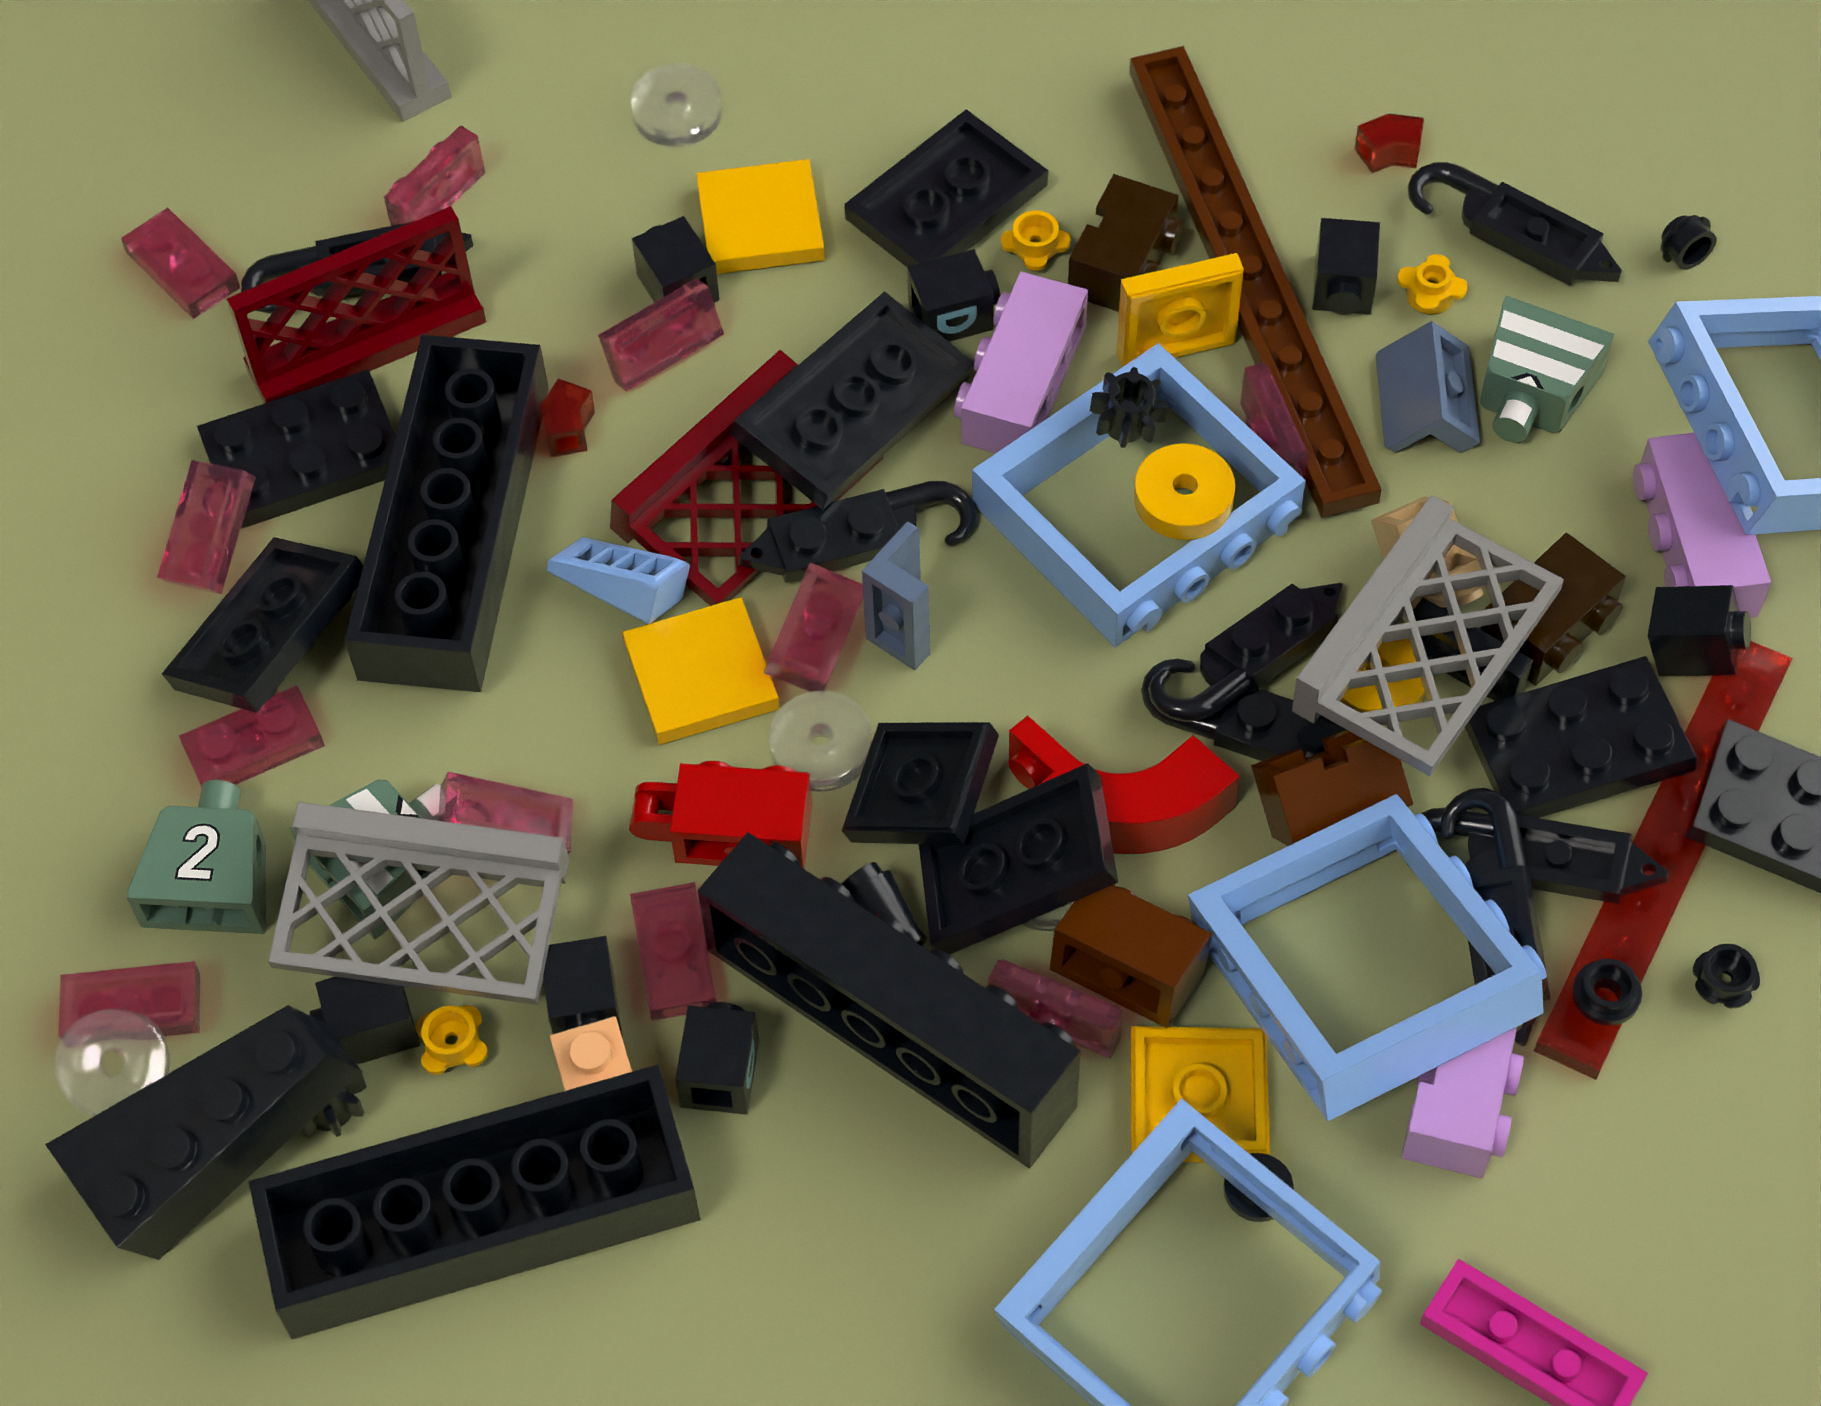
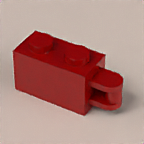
M705 761L699 765L680 763L677 784L643 782L635 787L629 831L641 839L672 842L675 863L719 866L745 834L749 832L767 845L772 841L783 845L794 854L800 866L805 868L812 812L810 773L797 772L792 768L780 765L768 766L764 769L732 767L720 761ZM659 809L673 810L672 815L658 814Z

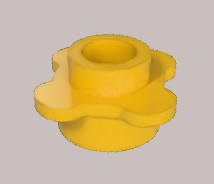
M1032 210L1019 215L1013 223L1012 230L1005 231L1002 234L1001 247L1006 252H1014L1024 261V266L1027 269L1039 271L1047 266V260L1053 255L1066 252L1069 249L1070 236L1065 231H1059V224L1051 214Z
M1432 254L1420 265L1414 268L1406 266L1398 272L1397 283L1400 287L1407 289V301L1416 311L1430 315L1439 314L1451 306L1453 299L1460 300L1465 297L1468 284L1464 279L1456 277L1449 268L1450 261L1447 257L1440 254Z
M448 1005L437 1008L419 1018L416 1023V1032L424 1042L425 1053L421 1057V1064L426 1072L432 1075H441L448 1067L462 1064L469 1067H477L486 1060L488 1049L486 1044L480 1041L478 1027L482 1023V1016L477 1008L471 1005H463L461 1007ZM451 1035L457 1036L458 1040L455 1044L449 1045L445 1042L447 1037Z

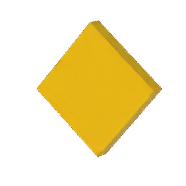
M810 159L696 173L706 249L716 264L717 274L825 260L824 243Z
M1229 254L1121 279L1116 352L1121 366L1124 367L1157 343L1165 348L1174 358L1234 344L1236 342L1244 271L1238 254Z
M742 597L622 631L624 645L658 745L780 709L779 697Z
M1131 1026L1130 1155L1181 1098L1249 1154L1263 1153L1270 1155L1267 1036L1262 1029ZM1191 1152L1183 1161L1206 1163L1194 1152Z

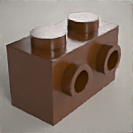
M1111 885L1076 900L1055 927L1049 970L1168 1028L1205 974L1212 933L1198 927L1193 921L1184 916L1174 915L1139 898L1129 889Z

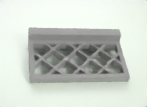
M308 0L402 122L451 98L448 81L422 50L414 12L404 0Z
M1433 495L1428 498L1298 675L1292 712L1308 721L1315 723L1319 716L1322 715L1428 776H1431L1561 591L1564 581L1563 578L1452 520L1454 506ZM1456 545L1476 556L1481 570L1449 575L1444 557L1451 547ZM1435 571L1437 578L1429 579L1432 573ZM1521 580L1540 592L1533 602L1506 606L1498 583ZM1486 585L1493 608L1461 614L1454 591ZM1442 593L1449 616L1416 621L1411 606L1414 598ZM1402 616L1404 623L1396 624ZM1519 620L1513 629L1511 621ZM1498 623L1504 640L1500 648L1473 652L1466 629ZM1454 631L1461 654L1428 660L1421 636ZM1409 638L1416 662L1382 667L1377 650L1384 642ZM1369 662L1371 670L1362 671ZM1487 666L1480 676L1478 667ZM1466 669L1471 685L1469 693L1467 695L1440 699L1433 675ZM1421 677L1428 701L1394 707L1387 683ZM1376 685L1383 709L1359 713L1340 702L1348 689ZM1454 713L1447 723L1444 714ZM1433 716L1438 737L1428 751L1403 737L1399 722Z
M298 802L292 826L297 836L268 963L272 968L538 1005L561 883L565 884L570 861L563 838ZM311 855L339 859L350 874L318 897L314 895L305 882ZM350 861L365 862L366 864L356 870ZM386 866L404 868L415 885L382 906L365 881ZM416 870L430 871L432 873L422 879ZM452 875L470 877L481 894L451 915H448L431 890ZM482 879L499 882L488 888ZM518 884L543 887L539 909L516 925L497 901V898ZM358 886L376 912L342 934L325 908ZM303 892L310 902L299 909ZM424 895L442 921L408 943L391 917ZM490 904L508 930L475 952L457 926ZM316 914L320 915L336 938L313 955L289 952L294 929ZM382 923H385L402 949L380 964L362 962L351 945ZM535 928L531 947L523 935ZM448 932H451L469 958L447 973L428 971L417 954ZM517 941L529 958L525 983L496 981L484 965V962ZM345 950L351 960L333 957ZM411 959L417 969L399 966ZM477 968L484 979L467 977L466 975Z

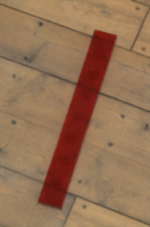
M1750 641L1749 649L1739 650L1736 675L1711 677L1685 731L1697 756L1695 771L1661 781L1632 842L1668 870L1669 880L1659 885L1621 896L1620 904L1603 902L1536 1042L1534 1052L1597 1080L1622 1024L1601 1025L1592 1022L1582 1015L1577 1009L1572 996L1574 980L1578 972L1588 963L1611 958L1626 963L1634 971L1640 984H1642L1706 846L1686 838L1685 834L1718 731L1727 719L1756 731L1760 730L1790 666L1791 657ZM1648 870L1645 871L1644 874L1647 876H1651L1654 874V872ZM1605 988L1595 990V994L1606 1001H1617L1616 995L1611 990Z

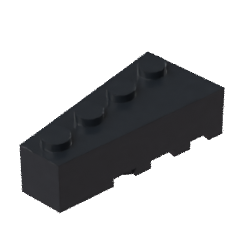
M287 1005L45 1145L115 1246L159 1260L363 1072L326 1023Z

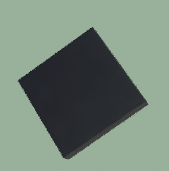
M990 722L878 723L841 831L851 843L964 845L999 734Z

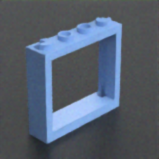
M1821 296L1675 302L1648 343L1745 534L1755 535L1821 530V478L1784 480L1716 348L1812 344L1821 361ZM1750 506H1757L1758 509L1754 514Z
M1159 343L1113 373V375L1116 377L1119 374L1130 372L1132 367H1137L1138 373L1146 376L1150 381L1159 379L1162 383L1157 400H1163L1168 403L1172 410L1260 492L1231 512L1228 520L1217 531L1208 536L1193 539L1119 592L1023 496L1109 437L1107 433L1100 436L1096 433L1098 419L1101 415L1089 411L1092 393L1103 392L1104 380L972 469V501L976 509L1115 648L1142 628L1149 632L1158 623L1162 614L1180 601L1187 603L1194 600L1203 592L1209 580L1226 568L1236 569L1251 557L1255 548L1272 535L1282 536L1286 534L1288 524L1302 513L1301 508L1306 480Z
M1397 794L1188 894L1192 921L1198 927L1212 933L1208 952L1209 957L1327 1122L1543 1014L1542 979L1546 978L1547 975L1540 957L1531 946H1520L1509 932L1507 920L1499 906L1491 899L1484 901L1473 888L1471 877L1463 862L1455 855L1448 857L1438 845L1435 832L1427 818L1421 813L1414 815ZM1397 850L1496 975L1336 1054L1242 925Z
M1181 1098L996 1306L994 1311L1000 1325L1089 1404L1092 1406H1131L1043 1330L1039 1324L1191 1152L1199 1156L1345 1277L1235 1406H1286L1289 1398L1283 1394L1284 1390L1300 1372L1310 1378L1320 1369L1336 1346L1329 1338L1348 1317L1354 1323H1357L1379 1298L1382 1290L1375 1284L1380 1279V1261Z

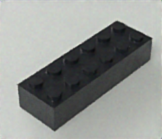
M421 334L345 637V644L357 681L481 692L549 390L541 345Z
M747 832L697 890L708 952L1029 1169L1077 1108L1081 1051L1076 1048L1074 1040L1068 1033L1050 1022H1044L1042 1025L1021 1012L1016 1001L999 987L994 985L983 987L964 974L959 963L946 952L937 948L928 951L910 939L904 927L891 916L882 912L874 915L854 902L850 892L836 880L830 877H823L820 880L802 868L794 854L783 845L773 841L767 845Z
M659 1064L248 1181L275 1310L291 1339L701 1220L695 1189Z

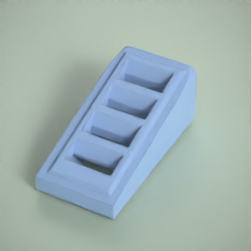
M582 537L549 559L546 570L629 615L650 624L682 600L690 564L674 557Z

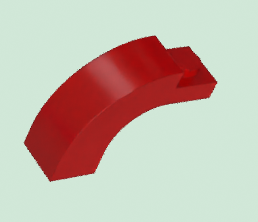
M1028 715L1009 730V768L1015 778L1027 789L1084 765ZM1194 735L1164 760L1148 769L1123 774L1108 773L1094 769L1101 776L1113 853L1145 854L1179 846L1208 831L1236 807L1240 776Z

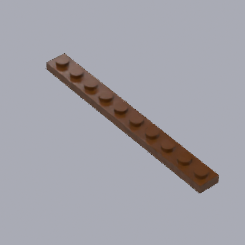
M1180 46L1130 58L1129 74L1209 259L1237 253L1244 271L1238 326L1321 518L1378 504L1382 491L1185 47Z

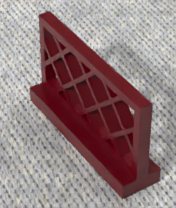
M452 206L226 298L245 354L243 360L247 372L264 403L367 369L372 371L413 354L418 350L421 334L453 337L486 323L484 308L474 291L459 218ZM442 233L446 234L432 253L419 250L426 240ZM382 258L389 259L378 275L364 273L370 263ZM408 263L421 266L409 283L396 280ZM440 271L447 272V273H445V274H442V275L436 277L437 274H438ZM326 281L333 282L322 298L308 296L314 286ZM352 287L366 289L355 305L341 303ZM385 294L392 295L385 299H382ZM270 304L277 305L267 321L251 319L247 316V314ZM296 310L311 312L300 328L285 326ZM329 317L337 318L326 323ZM274 340L281 341L277 344L270 346Z
M781 349L611 500L610 529L627 544L632 539L636 540L648 552L674 557L685 562L687 561L681 556H691L686 585L710 606L731 600L761 572L760 570L743 567L738 564L740 554L753 543L742 542L741 518H772L817 506L814 502L810 504H784L783 480L785 479L769 466L739 465L738 450L743 445L730 435L734 420L798 366ZM883 456L832 502L838 501L883 459ZM731 457V465H722ZM705 480H732V504L697 503L696 488ZM739 480H774L775 504H740ZM689 495V503H680ZM663 518H690V542H664L651 529ZM697 518H733L734 542H698ZM757 554L751 555L753 558H760ZM698 556L734 557L735 573L717 588L699 572Z

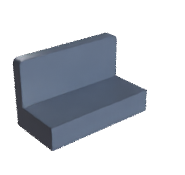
M1430 321L1377 352L1376 365L1384 446L1393 452H1398L1430 434L1459 453L1480 444L1470 351L1467 344L1435 322Z
M906 522L862 570L865 634L868 641L915 671L930 655L929 586L921 581L919 528L910 522Z

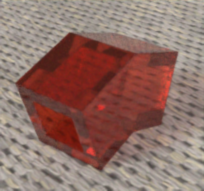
M1388 113L1360 124L1357 127L1354 150L1372 174L1392 165L1417 168L1424 118Z
M558 378L541 404L551 458L588 451L584 430L595 414L591 390Z

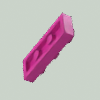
M1459 1258L1425 1310L1420 1325L1552 1406H1630L1648 1375L1646 1371Z

